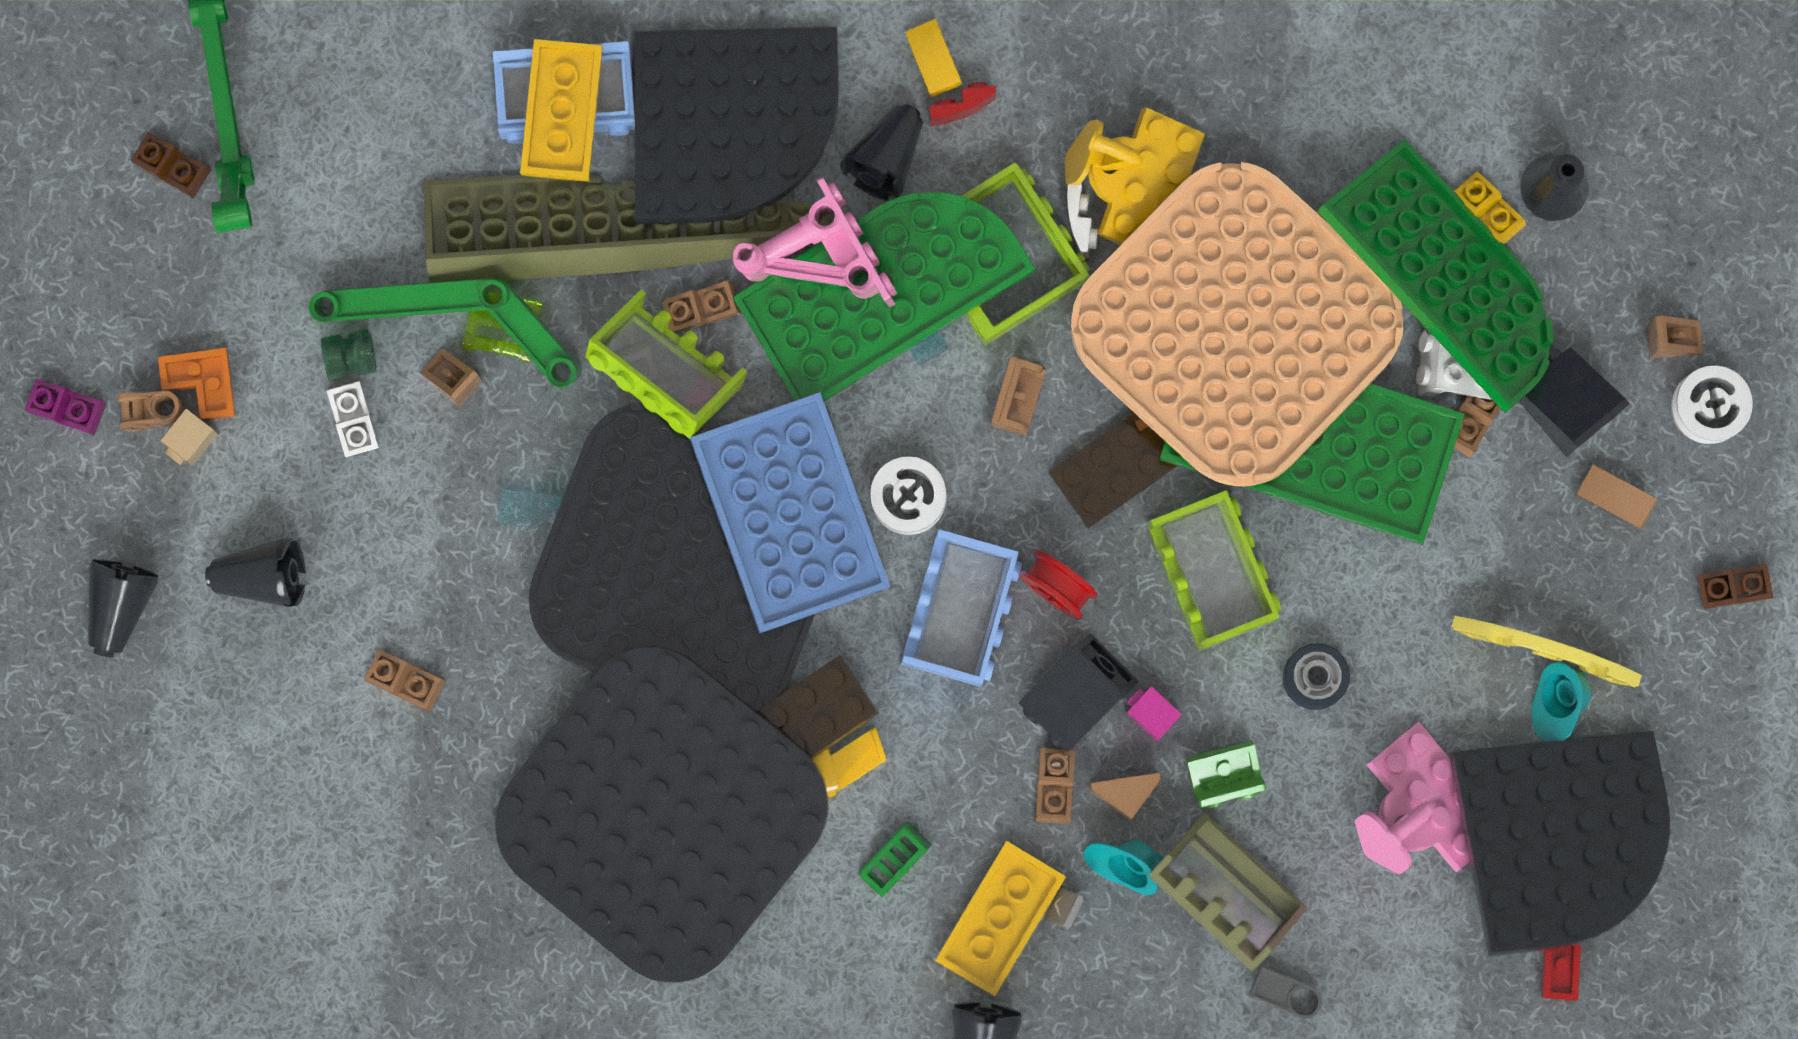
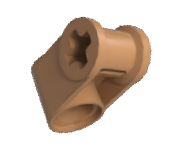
M170 391L128 392L117 395V401L121 402L122 423L119 424V430L139 431L153 427L173 426L186 409L182 399ZM169 400L174 401L175 407L173 412L168 416H162L160 411L163 403Z

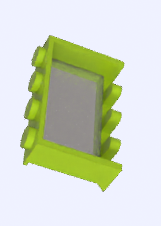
M641 289L589 340L585 358L589 360L595 369L603 371L615 380L622 390L630 392L642 401L649 411L656 412L669 422L673 430L683 433L690 439L735 393L741 391L748 371L742 367L733 377L722 370L724 356L719 351H714L706 358L695 349L698 337L693 331L688 330L682 337H679L669 329L671 315L666 310H661L655 317L644 310L642 306L646 292Z
M1227 490L1152 519L1147 524V529L1199 652L1273 623L1280 618L1278 614L1281 611L1279 599L1274 591L1270 593L1265 583V580L1268 579L1266 568L1261 560L1256 561L1251 549L1255 547L1252 535L1248 528H1242L1238 518L1241 516L1239 504L1235 497H1229Z

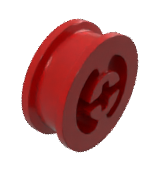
M1036 550L1033 554L1036 558L1035 562L1027 572L1021 571L1018 575L1019 578L1054 607L1066 615L1080 620L1083 616L1080 610L1089 598L1096 599L1098 596L1097 591L1069 567L1049 554Z

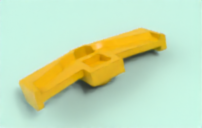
M874 727L831 756L827 749L813 760L825 778L828 798L836 796L838 791L885 762L886 756L876 727Z

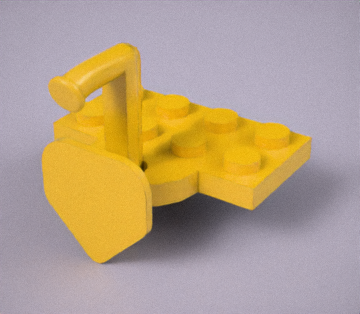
M1149 108L1141 109L1131 138L1123 136L1110 139L1102 135L1103 122L1097 119L1089 121L1067 151L1064 160L1065 183L1067 185H1079L1088 174L1090 185L1097 196L1108 203L1097 235L1120 245L1191 175L1205 133Z

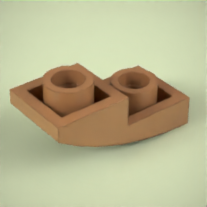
M726 280L698 291L690 290L662 300L664 310L671 315L670 330L678 333L741 314V310L733 299L736 295L733 281Z
M1467 396L1458 412L1465 415L1454 449L1469 458L1475 452L1488 427L1500 410V407L1492 399Z
M1594 464L1576 493L1579 497L1641 530L1658 501L1655 497Z
M380 649L364 678V681L428 712H431L446 682Z
M1040 748L1035 822L1070 824L1075 750L1066 752L1064 749Z

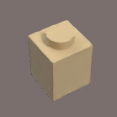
M185 409L160 441L168 447L164 453L179 465L185 460L193 466L218 434L188 409Z

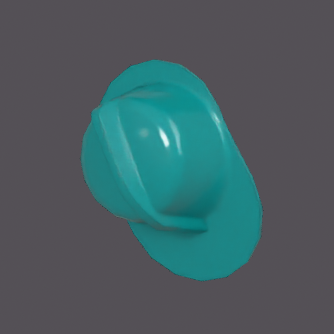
M1561 662L1549 664L1543 670L1532 703L1531 718L1536 734L1544 741H1564L1573 732L1580 713L1588 707L1591 700L1592 691L1586 679V672L1574 670L1568 664Z
M1130 839L1116 847L1105 843H1092L1086 846L1083 853L1084 859L1095 873L1142 895L1150 896L1156 893L1159 886L1148 875L1164 857L1152 850L1147 844L1137 839Z

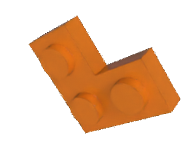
M227 348L158 357L162 390L173 392L196 388L200 420L209 421L236 417Z

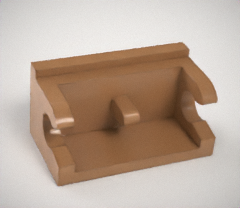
M1010 356L991 426L1027 436L1046 370H1043V366Z

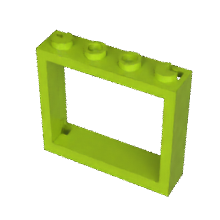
M1016 162L963 194L962 197L980 203L1012 183L1072 277L995 326H992L980 306L965 315L984 346L1082 286L1089 278L1087 271L1090 268L1085 261V257L1081 252L1075 254L1069 245L1072 242V238L1067 229L1062 224L1056 225L1051 217L1054 211L1050 203L1044 196L1038 197L1032 188L1035 185V181L1031 174L1029 175L1025 168L1021 170Z

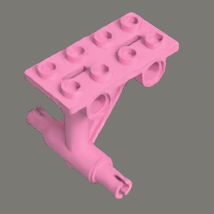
M823 177L817 180L826 197L812 205L809 213L799 218V223L758 246L753 243H742L734 250L733 262L735 267L750 281L759 282L766 279L769 275L839 285L848 287L856 297L863 299L870 298L880 292L889 307L895 305L892 296L897 294L895 288L885 272L878 274L875 267L880 262L869 243L861 244L858 237L863 235V232L852 213L845 214L841 207L847 205L839 189L834 182L827 184ZM835 214V219L830 225H820L825 215ZM822 241L835 266L787 259L786 257L810 243L815 245ZM861 273L869 274V279L864 285H854L857 275Z

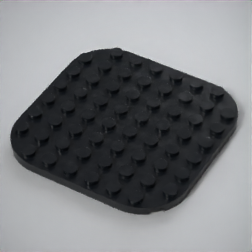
M642 402L632 403L610 412L595 425L582 447L531 581L529 610L534 628L539 637L561 659L594 673L610 659L628 650L641 647L672 649L695 661L755 711L760 710L776 699L788 684L814 615L759 634L691 441L687 436L673 430L669 422L656 412L649 411ZM708 421L694 436L719 428L722 425Z
M641 647L625 651L613 657L596 672L505 788L498 804L495 821L496 837L503 858L521 880L629 968L655 981L679 983L699 978L722 963L813 850L824 832L829 815L827 785L820 768L805 750L695 661L672 649Z

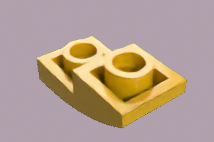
M936 19L905 31L931 98L963 85Z
M1478 171L1454 191L1464 201L1468 209L1475 216H1478L1492 231L1493 236L1499 243L1505 244L1526 226L1525 219L1501 198L1500 191Z

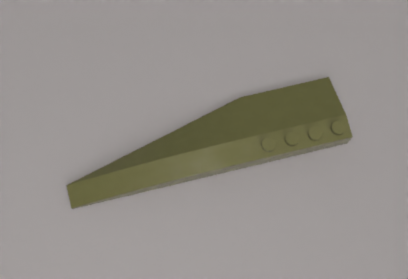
M521 175L423 181L429 282L491 277L522 280L641 271L733 258L734 250L739 244L753 243L758 246L799 223V218L808 214L815 203L791 201L789 204H781L775 202L770 206L766 204L750 211L746 216L719 222L636 224L635 181L622 180L621 184L602 182V177L590 176L589 182ZM835 214L825 215L820 225H830L835 219Z

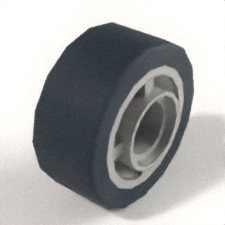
M1311 643L1299 648L1287 660L1283 670V685L1287 695L1298 706L1308 710H1323L1333 706L1345 695L1350 683V669L1345 657L1336 648L1326 644ZM1318 668L1324 673L1325 681L1323 685L1316 686L1308 680L1309 669Z

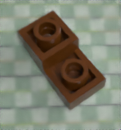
M149 132L130 160L148 173L193 199L211 172V169L206 165L182 153L175 146Z
M1767 564L1698 575L1704 609L1773 599Z

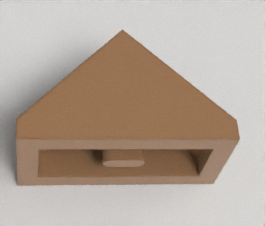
M1660 315L1647 324L1650 358L1703 354L1699 320Z
M441 348L420 372L422 376L459 408L482 383L480 377L473 369L444 348Z
M1160 773L1094 782L1090 783L1089 787L1092 794L1130 821L1161 778Z

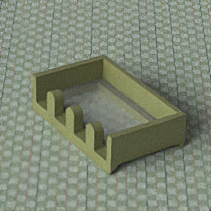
M1205 813L1148 875L1251 971L1275 949L1308 908Z

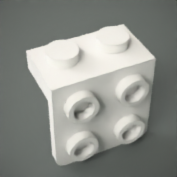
M1426 328L1423 329L1418 343L1419 350L1421 351L1420 366L1416 373V382L1419 385L1418 396L1431 398L1446 391L1490 400V396Z

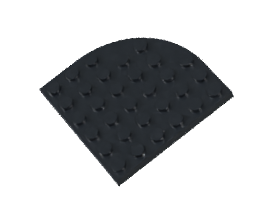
M837 27L634 31L636 224L707 223L740 218L766 204L770 206L779 201L800 185L813 171L824 154V149L833 133L838 113Z
M1654 731L1463 750L1451 753L1450 760L1488 957L1560 949L1591 941L1622 923L1647 897L1663 867L1670 835L1668 798Z

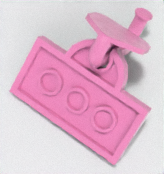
M1418 721L1367 764L1368 768L1388 790V793L1381 801L1378 816L1367 811L1355 820V826L1364 854L1370 860L1397 874L1403 873L1412 865V859L1408 852L1424 851L1431 846H1434L1452 869L1457 872L1469 863L1470 859L1451 760Z

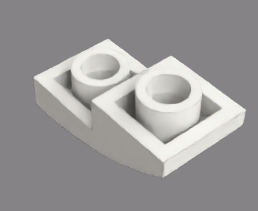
M1082 184L1068 185V212L1073 236L1079 251L1085 258H1089L1090 249H1096L1098 242V229L1093 228L1092 219L1080 217L1081 214L1087 215L1089 195L1083 194Z
M361 381L328 389L327 394L345 457L379 448Z

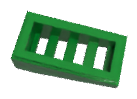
M907 821L857 874L875 892L883 897L926 853L932 844ZM903 835L919 848L915 853L900 839ZM894 845L909 859L906 863L891 850ZM883 856L887 857L899 869L896 873L881 860ZM874 866L890 879L886 884L871 871Z

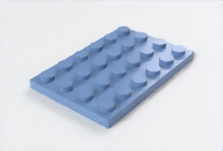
M820 392L690 437L694 453L759 634L891 587Z

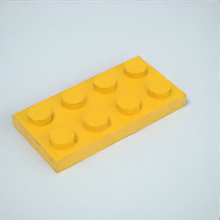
M534 39L520 169L521 176L589 182L603 53L602 45Z
M1006 841L935 961L995 997L1066 876Z

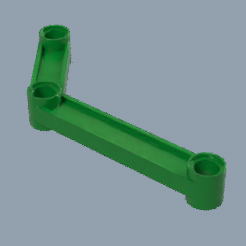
M188 0L193 27H201L222 160L215 161L216 178L221 191L220 201L211 203L215 230L217 233L252 228V216L246 197V186L255 185V178L250 156H242L221 29V23L228 22L225 0Z
M503 277L328 289L316 293L309 301L308 309L310 315L316 321L323 323L488 310L544 373L550 384L558 388L567 387L577 381L581 375L582 368L579 360L566 349L513 289L512 284ZM491 284L501 288L503 296L500 302H494L490 299L488 288ZM323 297L331 299L334 304V311L331 315L326 314L321 308ZM559 362H564L571 368V377L569 379H562L558 376L556 366Z

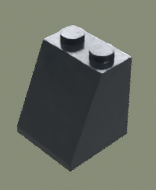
M1571 347L1563 353L1556 349L1549 355L1548 360L1550 362L1545 374L1538 384L1519 401L1566 457L1630 404L1624 396Z
M1090 633L1077 643L1032 688L1019 704L1024 708L1023 713L1031 722L1039 723L1048 732V739L1056 747L1063 748L1068 752L1139 681Z

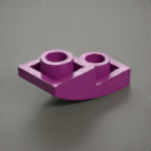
M36 379L24 411L95 436L106 403L72 392L67 388Z

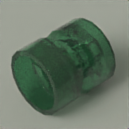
M369 329L352 331L349 333L348 338H344L341 334L321 337L322 356L329 381L348 378L350 372L353 371L358 376L377 373L375 350Z

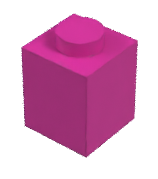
M1152 686L1146 692L1140 688L1127 702L1131 708L1126 715L1155 742L1182 715Z

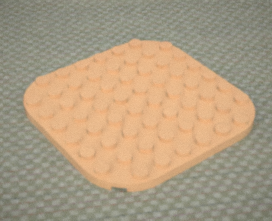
M1220 162L1206 166L1190 175L1088 278L1080 289L1073 306L1071 334L1076 352L1085 367L1196 470L1206 477L1223 484L1253 486L1270 481L1291 467L1386 368L1394 357L1402 339L1404 329L1403 307L1396 295L1330 224L1274 174L1250 163L1221 164Z

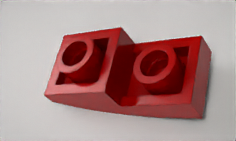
M986 82L971 83L967 85L968 88L961 91L962 102L956 103L955 99L936 101L935 105L929 106L930 126L954 122L985 108L996 98V85L988 86Z

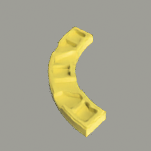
M1455 616L1452 623L1453 630L1471 639L1507 647H1525L1532 649V654L1557 662L1566 660L1579 666V670L1610 683L1635 688L1636 686L1639 687L1641 674L1583 650L1523 631L1470 618Z

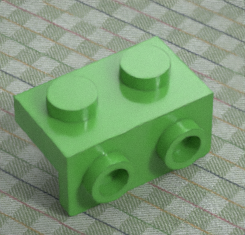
M1252 740L1185 758L1193 793L1200 807H1219L1227 800L1238 797L1241 799L1252 798L1258 795L1259 792L1267 789L1261 775L1255 745Z

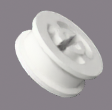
M1706 366L1692 372L1677 385L1671 400L1672 416L1679 430L1693 441L1703 444L1720 443L1739 433L1748 423L1753 406L1752 395L1745 380L1735 371L1722 366ZM1701 382H1714L1728 391L1727 394L1721 388H1714L1711 391L1708 389L1699 394L1694 402L1690 399L1694 387ZM1709 400L1717 402L1718 408L1715 410L1707 408L1705 402ZM1730 408L1733 410L1730 422L1722 428L1706 427L1695 418L1696 415L1700 420L1709 422L1714 418L1715 420L1727 414Z
M917 457L896 458L881 467L875 475L870 490L871 504L877 519L887 529L902 535L920 534L932 528L944 512L946 506L945 483L938 470L929 462ZM908 472L916 473L923 476L931 484L934 491L933 502L929 505L924 503V492L922 486H920L914 493L916 501L912 503L910 500H907L901 506L902 512H918L920 514L919 517L910 520L900 519L892 515L884 505V491L888 487L893 488V500L897 506L903 498L901 491L905 489L909 492L916 486L914 479L899 480L897 478L898 475Z

